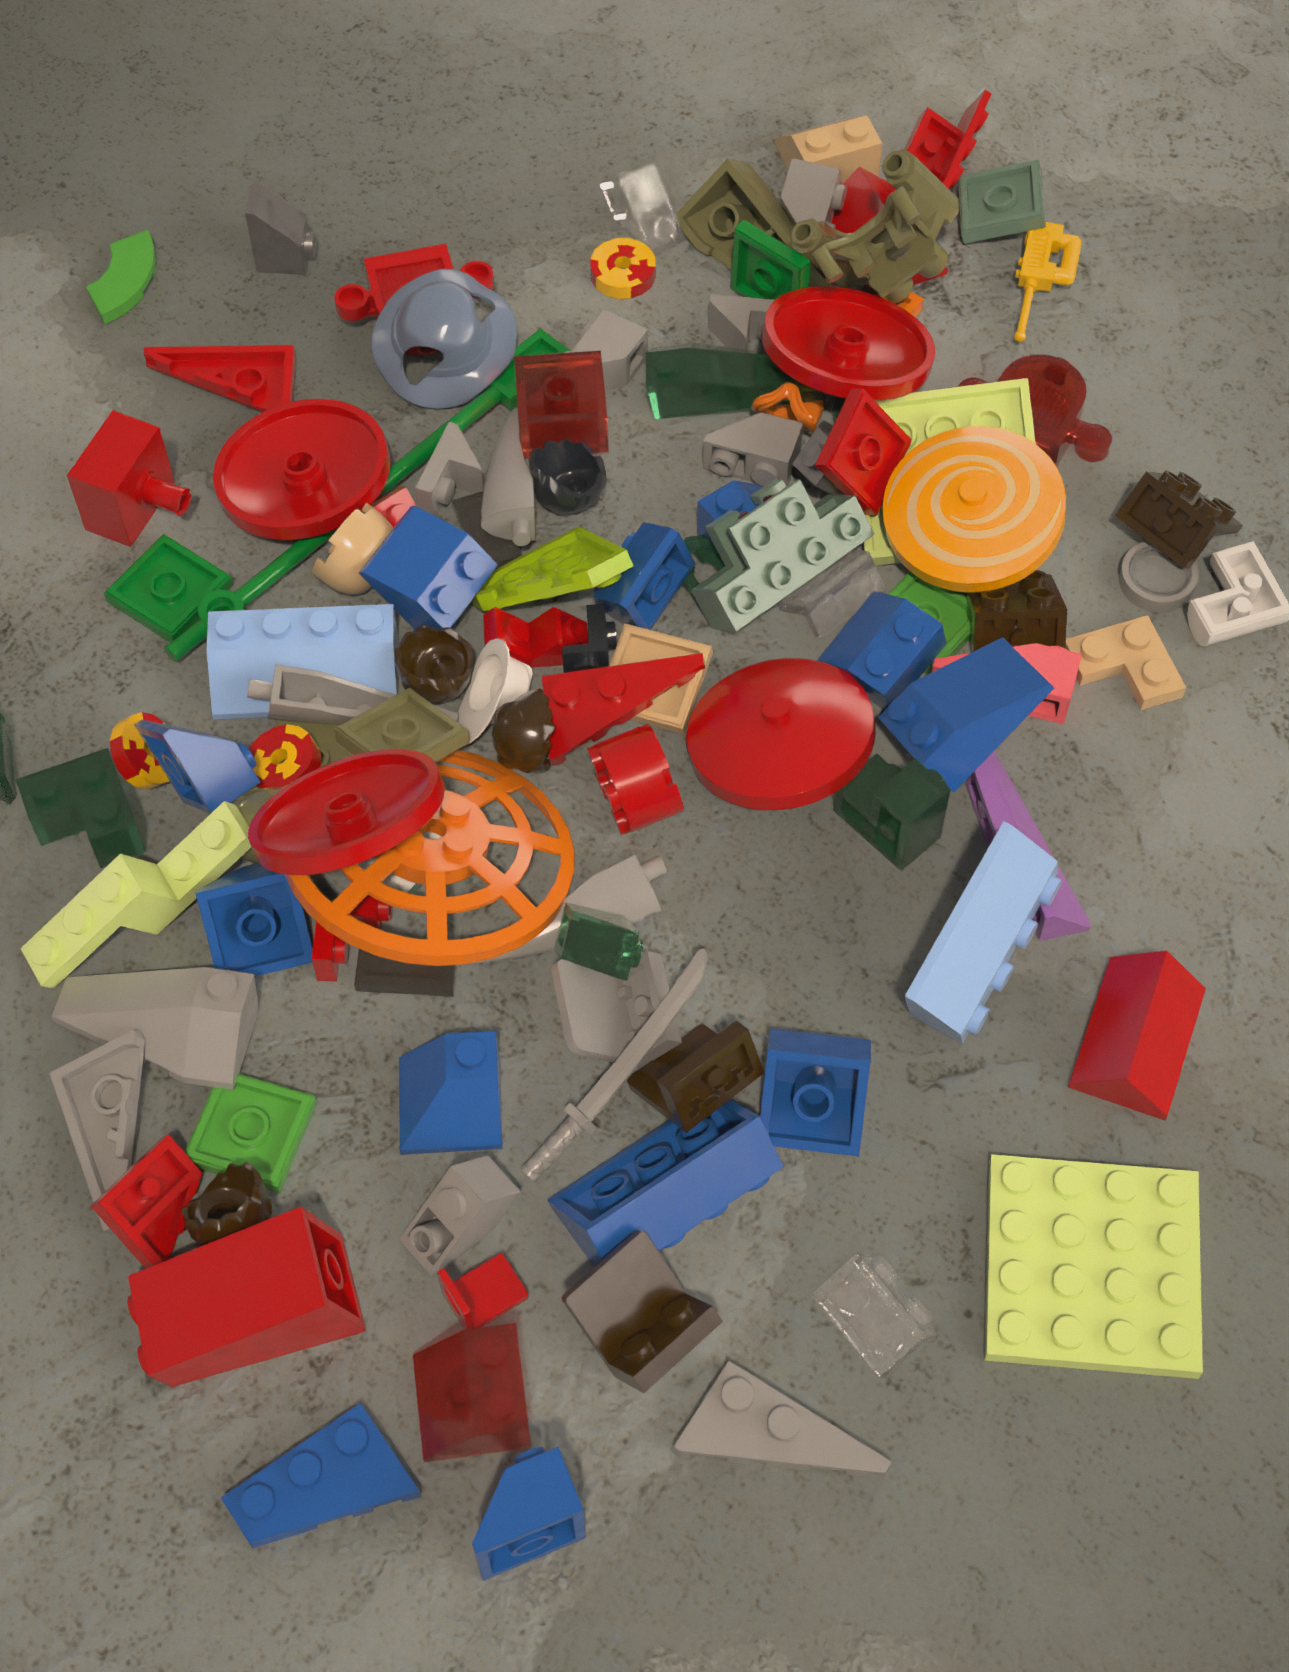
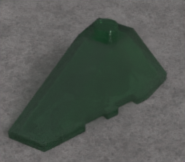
M701 343L654 347L646 352V388L655 420L750 409L757 397L773 392L785 383H792L799 388L803 402L826 400V393L806 386L786 374L771 360L766 352ZM784 399L776 405L790 404V401Z

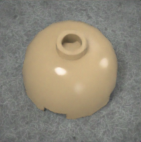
M365 503L362 512L356 509L329 539V542L332 543L328 552L330 555L326 562L321 558L316 559L312 568V575L339 593L355 595L368 591L372 586L359 572L392 531V525L380 512L368 503Z

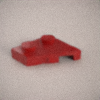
M168 1134L160 1138L90 1207L146 1269L170 1259L178 1235L183 1234L185 1228L183 1223L185 1219L181 1209L189 1204L190 1199L195 1196L202 1172Z

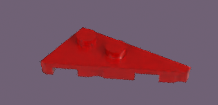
M294 345L144 347L147 367L259 411L265 412L276 406L293 402L296 363Z
M703 653L542 676L543 694L549 698L547 706L552 711L551 722L556 728L549 739L551 747L548 753L552 766L566 761L565 755L591 739L594 743L605 736L613 726L622 725L652 706L654 698L674 685L680 688L694 679L700 670L706 669Z

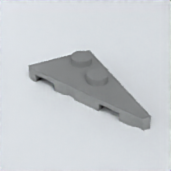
M135 1029L49 1073L93 1202L131 1167L145 1047L143 1034ZM99 1217L103 1231L114 1235L112 1230Z
M730 1361L727 1362L673 1447V1453L683 1458H690V1455L727 1458V1462L746 1464L756 1461L763 1463L767 1467L810 1471L811 1467L846 1471L845 1475L867 1477L872 1474L885 1477L892 1463L889 1459Z

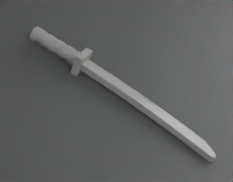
M705 949L697 951L644 1026L577 1107L570 1102L563 1109L569 1117L520 1168L533 1182L540 1178L541 1174L552 1165L555 1159L584 1130L591 1136L598 1129L592 1123L593 1119L639 1066L704 979L708 959Z

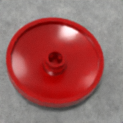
M818 286L788 292L777 298L769 306L762 328L761 338L764 349L771 360L782 371L806 386L843 398H847L851 389L863 388L874 401L894 399L908 395L919 389L927 381L936 354L931 334L915 316L879 296L849 288Z
M299 400L262 412L237 429L226 441L217 456L213 470V484L223 511L241 529L268 539H304L339 528L356 509L362 512L365 503L371 505L375 501L388 479L391 463L390 452L380 425L364 410L337 400Z
M782 658L744 667L726 676L710 688L697 703L691 714L687 727L686 741L694 772L702 784L713 794L729 803L745 808L785 810L802 807L822 800L836 793L853 780L865 766L872 753L875 743L876 726L868 694L851 675L840 668L821 661L802 658Z
M388 749L350 756L307 773L273 795L253 817L248 829L249 843L260 865L279 874L312 875L349 867L393 848L423 827L433 817L443 801L445 795L444 782L435 761L418 751Z

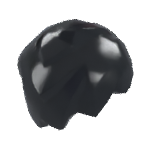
M568 438L563 439L560 443L545 441L542 449L539 447L535 448L531 453L529 469L533 478V491L542 505L556 513H568L573 511L579 512L596 504L607 482L606 471L602 457L596 456L586 443H573Z

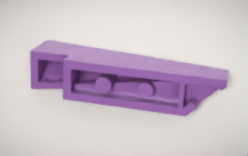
M994 750L965 781L987 849L1003 821L1013 825L1053 857ZM1059 866L1056 877L1061 879L1062 883L1055 898L1049 906L1041 903L1032 919L1038 923L1036 934L1039 941L1080 933L1091 928V923Z

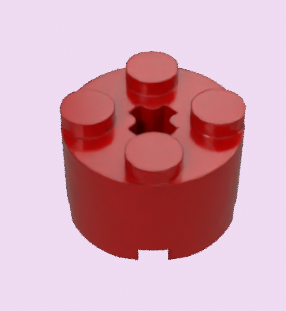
M649 724L636 727L587 748L588 755L595 769L594 774L604 798H608L612 808V816L621 836L684 811L677 784H673L668 770L670 766L655 732L651 726L649 727Z

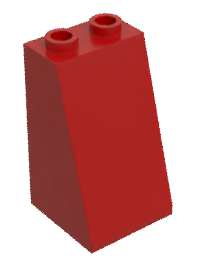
M298 1207L128 1276L131 1295L128 1297L127 1304L133 1321L138 1325L141 1345L137 1349L140 1365L149 1377L170 1387L366 1331L342 1234L303 1207Z

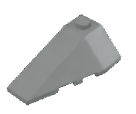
M198 967L66 977L52 1013V1020L54 1023L99 1044H106L135 1029L142 1033L145 1039L143 1064L150 1061L169 1071L170 1077L183 1083L234 1090L259 1013L255 977L251 973Z

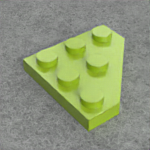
M577 526L495 569L470 603L482 611H489L494 607L501 609L506 606L538 599H550L561 594L589 589L595 586L606 587L617 582L622 577L621 573L633 567V563L626 549Z

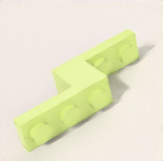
M224 801L158 864L119 854L20 948L40 985L54 989L120 926L158 935L197 898L196 890L217 880L251 848L248 839L249 826L237 806Z

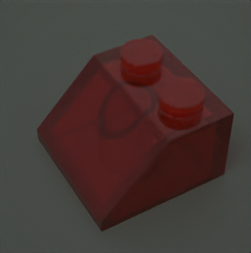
M601 350L514 356L520 443L524 458L531 457L533 449L538 447L542 449L545 441L560 443L565 438H568L573 443H586L594 453L609 452L608 416Z
M516 1323L461 1330L413 1354L424 1463L532 1447Z

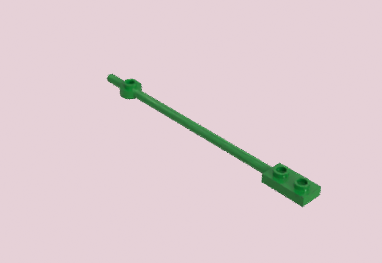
M541 328L516 347L514 357L509 365L484 389L485 391L390 467L386 484L374 502L432 456L449 422L457 424L462 432L498 402L513 410L557 374V367L561 357L566 351L571 352V350ZM337 529L298 540L235 592L215 590L205 595L198 606L200 620L164 648L167 655L174 662L180 660L207 638L208 612L245 610V606L330 539Z

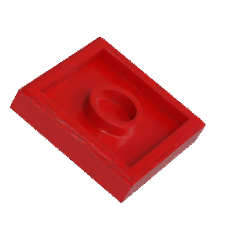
M863 388L851 389L815 466L844 495H855L865 515H877L883 503L888 480L898 463L905 457L912 439Z

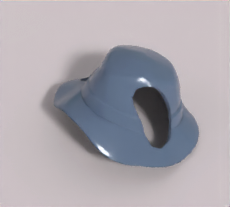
M453 269L435 270L405 284L387 301L372 333L371 347L373 358L388 384L403 399L426 408L442 409L456 407L475 398L509 365L516 350V319L511 307L504 298L480 284L469 274ZM471 295L486 300L495 307V310L480 321L477 318ZM415 346L430 347L441 351L444 358L428 371L420 383L417 385L411 384L403 370V359L406 351Z

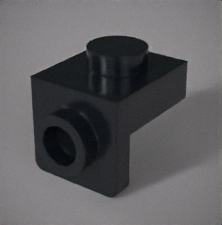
M605 604L586 605L589 644L562 647L564 673L609 666L608 649H616L617 640L615 621L606 622Z

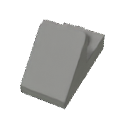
M710 294L708 329L742 363H746L749 339L762 340L765 315L769 306L775 300Z
M451 422L445 428L415 486L417 507L434 516H437L443 504H449L454 488L483 495L484 486L480 464L458 425Z

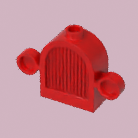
M447 244L364 258L369 291L358 284H347L340 287L334 295L336 312L339 317L347 321H358L375 316L377 321L387 301L402 286L426 273L440 269H453ZM471 261L462 266L460 271L469 274L480 284L493 290V270L489 264L483 261ZM415 346L409 348L405 354L428 356L439 350Z

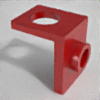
M502 1253L455 1281L451 1280L445 1268L437 1271L441 1293L468 1335L529 1298L528 1292Z

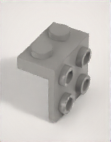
M648 950L615 972L563 959L551 966L554 991L558 1001L567 1047L574 1054L613 1063L670 991L661 954ZM676 1018L637 1068H642L682 1043Z

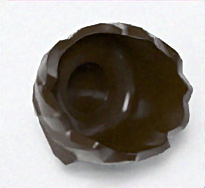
M422 625L413 632H406L395 649V665L402 679L403 688L405 690L411 688L432 704L444 703L457 698L463 693L470 682L474 662L472 647L467 640L463 639L450 627L437 629L429 625Z
M541 688L528 691L514 701L503 704L495 713L492 729L493 747L497 752L496 758L498 762L507 769L515 768L526 773H543L551 767L550 760L546 759L551 747L550 736L556 728L551 722L552 711L547 706L549 698L543 694Z
M245 1162L243 1165L230 1163L225 1172L217 1173L200 1198L182 1207V1215L185 1219L183 1223L190 1237L203 1246L271 1219L272 1199L268 1196V1190L263 1183L260 1172L248 1162Z

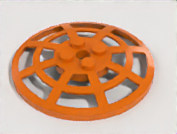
M456 750L438 761L472 768L497 779L490 782L469 771L436 764L441 776L459 779L478 788L464 796L445 790V795L439 809L417 832L393 848L377 855V860L365 870L358 864L340 869L345 877L351 881V884L333 902L320 892L308 875H285L292 893L305 911L327 931L346 943L379 957L409 964L446 966L465 965L489 960L516 950L539 936L555 920L568 896L574 874V848L569 829L561 814L547 796L525 777L511 769L505 768L498 762L478 754ZM518 790L533 802L550 821L558 838L531 831L530 823L523 810L508 793ZM496 799L510 814L516 828L489 824L480 808ZM433 832L442 838L427 839L422 833ZM490 841L518 845L516 858L504 874L486 859ZM533 849L561 856V864L556 881L546 898L537 907L516 887L529 868ZM393 873L407 881L425 885V896L399 891L383 884L382 881ZM473 874L477 875L488 885L472 893L446 897V885L462 881ZM367 895H370L376 900L396 908L426 913L427 939L410 938L385 932L365 924L349 914ZM500 898L520 918V920L512 925L489 934L466 939L447 940V914L476 910L494 903Z

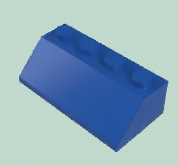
M729 1100L687 1133L672 1121L665 1122L549 1198L548 1202L595 1267L636 1230L645 1232L658 1251L662 1248H669L678 1244L685 1237L686 1232L704 1220L713 1219L721 1215L727 1209L728 1204L746 1192L763 1187L769 1181L770 1176L784 1166L760 1116Z

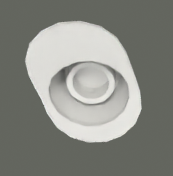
M499 638L490 640L482 649L473 670L471 683L458 711V723L468 730L469 743L478 738L489 723L493 724L495 713L499 707L507 702L514 701L530 689L533 676L532 668L510 657L506 642Z

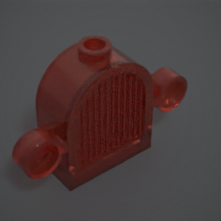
M1037 354L1019 358L1006 367L998 382L1028 378L1035 443L1051 458L1056 467H1058L1070 444L1075 446L1076 454L1088 462H1099L1108 456L1112 443L1110 431L1102 425L1091 424L1081 420L1087 390L1084 378L1073 365L1061 357ZM967 378L958 387L985 384L987 382L980 378Z

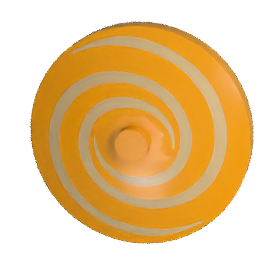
M971 426L948 430L934 435L914 447L892 472L883 498L885 532L888 542L899 561L923 581L957 592H983L1000 589L1014 584L1033 573L1049 558L1062 536L1066 519V494L1062 477L1051 458L1040 447L1014 432L985 426Z

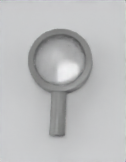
M1144 541L1133 546L1124 556L1119 573V584L1126 598L1134 605L1151 612H1170L1181 608L1192 598L1198 582L1199 570L1196 561L1190 569H1184L1150 542Z

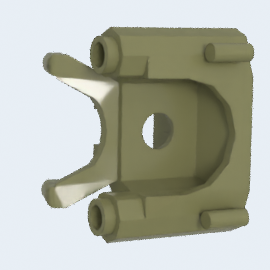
M905 149L889 153L882 164V172L888 183L895 188V191L887 196L881 212L854 233L846 234L834 230L823 221L817 222L811 218L798 222L791 234L792 248L811 260V263L825 275L828 282H834L839 287L860 290L864 285H870L882 298L892 303L900 302L910 294L913 287L912 277L915 274L919 273L924 277L930 278L937 276L944 270L948 255L946 250L935 240L941 226L950 224L959 212L958 198L913 154Z

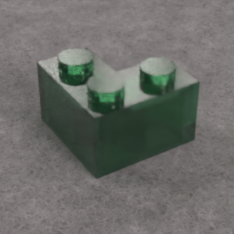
M108 748L15 779L28 818L41 846L86 831L100 869L108 866L119 854L134 857L146 853Z
M876 753L867 761L853 780L835 793L833 811L895 867L902 871L941 838L951 789L940 773L934 769H927L916 758L901 769L893 763L888 764Z

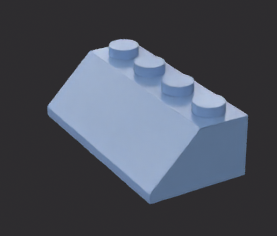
M378 604L208 612L206 651L213 720L268 717L270 701L247 698L249 679L273 682L275 665L322 671L348 681L397 695L398 670L395 665V649L398 646V629L394 605Z
M1003 821L905 994L910 1016L962 1044L969 1032L976 1036L981 1030L990 1012V1009L984 1006L993 989L1001 992L1007 984L1014 969V966L1008 963L1017 946L1022 949L1027 947L1038 926V923L1032 919L1040 904L1049 906L1062 883V880L1056 877L1058 874V861L1013 825Z

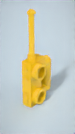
M1046 222V227L1030 230L1026 233L1024 257H1019L1018 261L1021 270L1017 269L1015 278H1019L1018 286L1024 287L1025 290L1017 332L1014 333V339L1017 342H1023L1026 339L1025 331L1033 292L1040 290L1051 292L1052 284L1069 286L1075 280L1082 241L1076 235L1063 233L1064 225ZM1059 250H1063L1060 267H1056L1057 263L1048 262L1052 252L1059 253Z

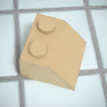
M867 115L838 120L775 137L774 144L787 169H789L791 159L794 158L839 168L842 184L858 167L879 177L883 143Z

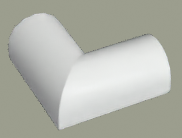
M1254 541L1212 553L1210 565L1224 591L1190 600L1187 612L1191 633L1196 642L1203 647L1287 622L1289 620V603Z

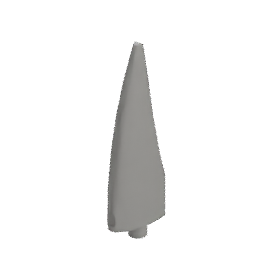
M515 407L500 432L490 458L482 496L481 527L492 536L513 540V543L517 546H526L530 541H535L533 478L523 455L519 439L518 407Z
M275 665L273 682L249 679L247 698L270 701L268 719L341 725L395 696V694L348 681L322 671ZM437 707L458 722L459 713Z
M633 855L592 875L566 897L555 920L539 936L516 950L493 959L475 963L508 960L550 952L620 930L661 912L650 881L667 873L663 860L660 856H657L640 864L637 857Z

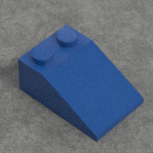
M1002 637L910 683L878 718L924 769L951 791L955 792L1048 696L1054 687Z

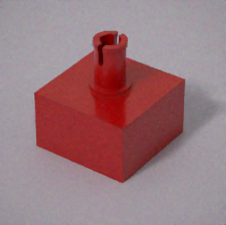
M114 410L109 414L67 474L84 529L132 547L158 507L182 516L189 508L192 494L189 493L191 490L174 484L160 427Z

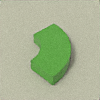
M148 230L111 243L112 259L108 270L100 279L86 286L88 296L104 325L121 317L138 304L144 297L143 291L149 284L150 279L155 276L156 253Z

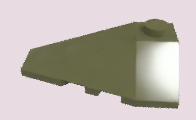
M726 159L672 217L696 249L720 261L731 271L734 229L743 220L748 221L793 249L791 234L794 225L773 192L752 166L746 162ZM811 263L808 287L829 286L831 283L828 282L825 275Z

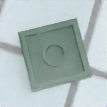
M1039 160L962 175L959 178L961 235L964 244L1046 227L1042 171Z

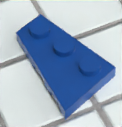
M360 1403L222 1496L221 1499L250 1546L255 1548L317 1529L318 1525L350 1515L357 1517L373 1512V1508L398 1500H402V1502L421 1497V1494Z

